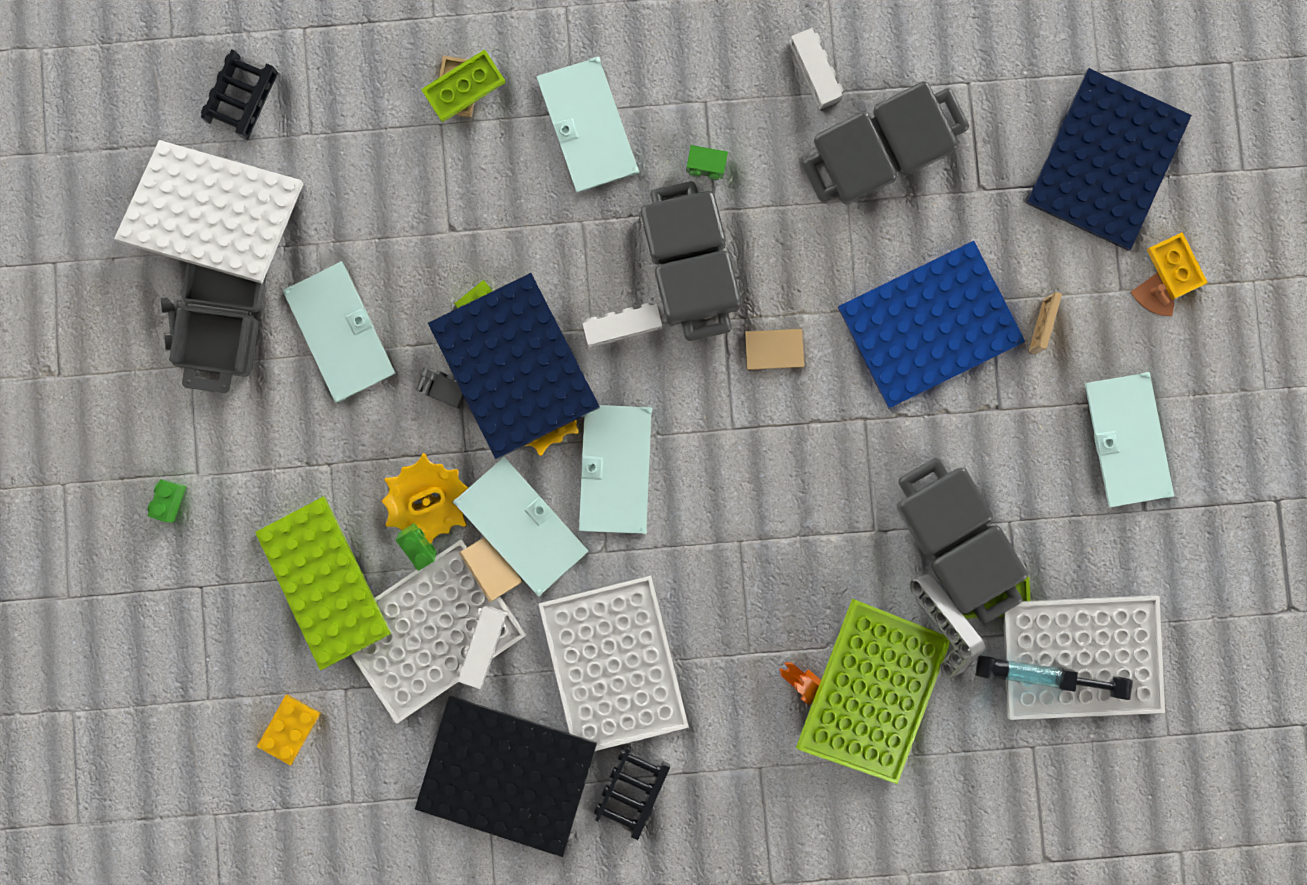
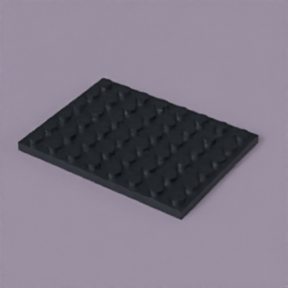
M449 696L415 810L563 857L598 742Z

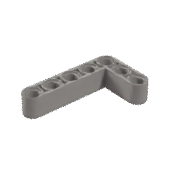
M930 574L913 579L910 582L911 592L954 646V650L940 665L942 675L947 679H951L966 671L985 649L984 642Z

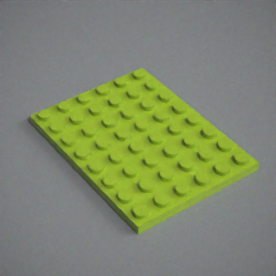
M852 599L796 748L814 756L898 784L950 641L941 633Z

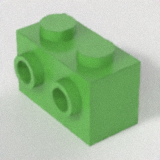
M690 145L686 172L695 177L704 175L708 176L711 180L723 179L728 152Z
M160 479L155 485V495L153 501L148 505L147 516L163 522H174L187 486L170 480Z
M415 523L398 533L396 542L418 571L435 561L437 554L435 547L428 542L424 532Z

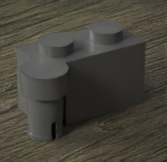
M423 368L422 378L416 390L460 409L465 397L456 379H448V375L437 370L435 373Z

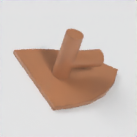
M1158 272L1130 292L1135 300L1148 311L1162 316L1173 315L1174 299L1171 300Z

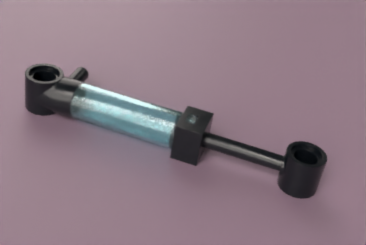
M983 655L978 657L975 673L976 676L984 678H997L1048 686L1072 692L1076 691V685L1110 690L1111 697L1131 700L1133 680L1113 676L1111 682L1079 678L1078 672L1072 669L1034 665Z

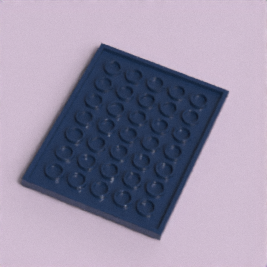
M1088 68L1026 204L1127 251L1131 250L1192 115Z
M532 273L428 322L496 460L600 408Z

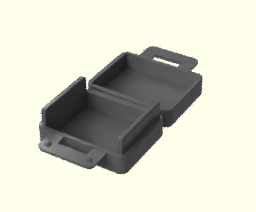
M923 81L876 104L873 111L874 118L872 119L867 112H860L818 133L814 137V145L818 153L804 159L802 162V166L818 199L826 201L839 195L841 201L848 205L894 183L897 179L898 171H901L904 175H910L953 154L958 147L955 137L969 129V123L953 91L950 88H946L934 94L929 83ZM943 102L946 103L955 122L952 126L949 125L939 105ZM821 163L824 164L833 182V185L827 188L816 168Z
M692 181L652 190L650 193L652 203L642 206L641 219L651 260L654 264L658 265L655 269V277L666 322L671 327L682 324L685 338L688 341L729 333L732 330L729 313L738 312L742 300L730 254L723 250L726 246V237L714 193L712 191L698 193L696 184ZM687 193L686 196L663 201V198H668ZM713 316L718 317V324L694 328L693 321Z
M187 262L182 299L188 302L189 305L188 307L177 309L169 361L174 366L184 369L182 385L185 388L227 393L230 390L232 375L247 377L251 374L259 322L257 319L248 316V313H257L262 308L267 273L261 284ZM196 370L219 373V381L195 378Z
M933 458L900 477L898 483L906 498L898 502L897 510L921 551L926 555L935 556L931 561V567L947 595L961 613H969L973 610L981 623H988L1022 602V597L1015 585L1027 578V571L1003 530L999 526L987 527L986 523L992 520L993 514L965 468H957L948 473L941 460ZM934 472L938 479L916 491L913 483ZM1003 592L1007 594V598L986 610L983 605L984 603Z

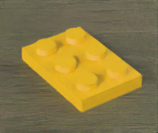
M1183 232L1146 249L1163 284L1166 286L1171 300L1208 283Z
M288 694L285 695L257 747L291 766L321 712Z

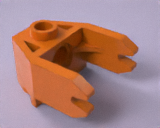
M785 662L787 670L780 668V675L802 695L801 699L810 706L813 703L821 680L809 669L804 673L792 662Z

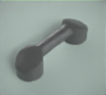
M161 297L162 313H168L170 335H164L165 350H171L176 309L169 298Z

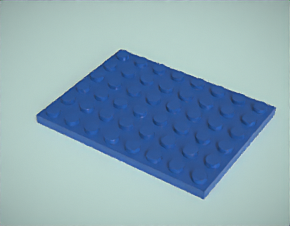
M975 241L967 243L838 306L888 409L1026 342Z

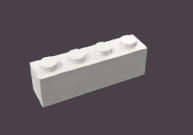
M813 28L791 36L789 44L819 110H822L840 102L844 92L841 84L837 83L835 79L836 73L834 68L828 64L826 51L822 50L820 46L821 41L818 33H814Z
M645 303L639 309L634 310L633 307L622 310L623 313L615 314V312L605 314L604 318L597 319V317H591L586 319V322L582 324L588 347L662 329L657 304Z
M487 605L483 606V609L479 608L476 620H479L477 627L472 628L469 637L472 639L471 644L466 646L463 657L466 658L464 665L460 664L457 671V676H459L458 682L478 689L483 687L508 612Z

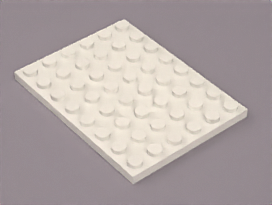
M159 140L114 239L118 243L262 284L302 189L303 182L299 179Z
M463 539L437 555L435 561L419 571L415 570L375 597L391 635L351 655L396 724L458 682L459 676H457V671L460 664L464 665L466 658L463 657L466 646L471 644L472 639L469 637L472 628L477 627L479 620H476L479 608L483 609V606L487 605L508 612L493 658L526 636V633L501 596L491 602L488 601L459 554L460 551L467 548Z
M651 575L539 603L570 734L598 742L595 751L689 728Z
M1159 596L1022 601L1019 605L1003 613L1005 660L1009 662V673L1006 678L1008 719L1165 713ZM1058 667L1078 672L1079 678L1111 682L1113 676L1133 680L1131 700L1111 697L1110 690L1076 685L1075 692L1061 690L1055 687Z

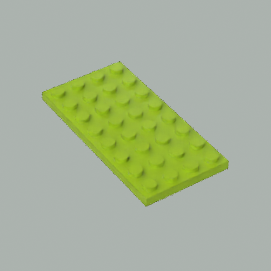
M323 496L255 532L320 671L391 635L390 629L326 497Z

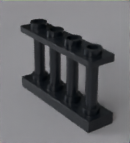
M231 49L230 53L225 57L222 71L217 75V82L214 88L209 92L208 102L201 110V118L208 124H211L214 118L236 127L235 132L241 138L248 140L278 72L272 65L267 63L264 68L259 69L240 61V55ZM236 67L259 76L257 84L252 86L232 78ZM228 85L251 93L249 102L244 103L225 95L224 93ZM222 101L243 110L242 118L236 120L217 112L220 102Z
M627 745L626 750L622 748L618 756V760H620L618 768L614 766L610 774V778H612L610 786L606 784L602 792V796H604L602 804H597L593 814H596L595 821L599 822L603 815L629 827V830L632 831L631 838L638 840L669 772L670 764L663 761L661 766H655L629 754L631 746ZM627 761L654 773L653 776L656 778L653 784H647L621 772L625 762ZM619 779L645 791V794L648 795L645 802H639L613 790L617 780ZM611 797L637 809V812L640 813L637 820H631L605 808L609 798Z

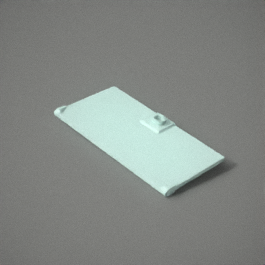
M599 57L536 76L576 193L639 173Z
M342 261L283 290L335 403H339L396 374Z
M1150 372L1085 383L1108 506L1115 507L1174 496Z
M599 405V409L584 416L579 531L647 534L652 408Z
M505 457L453 501L537 596H540L589 552Z

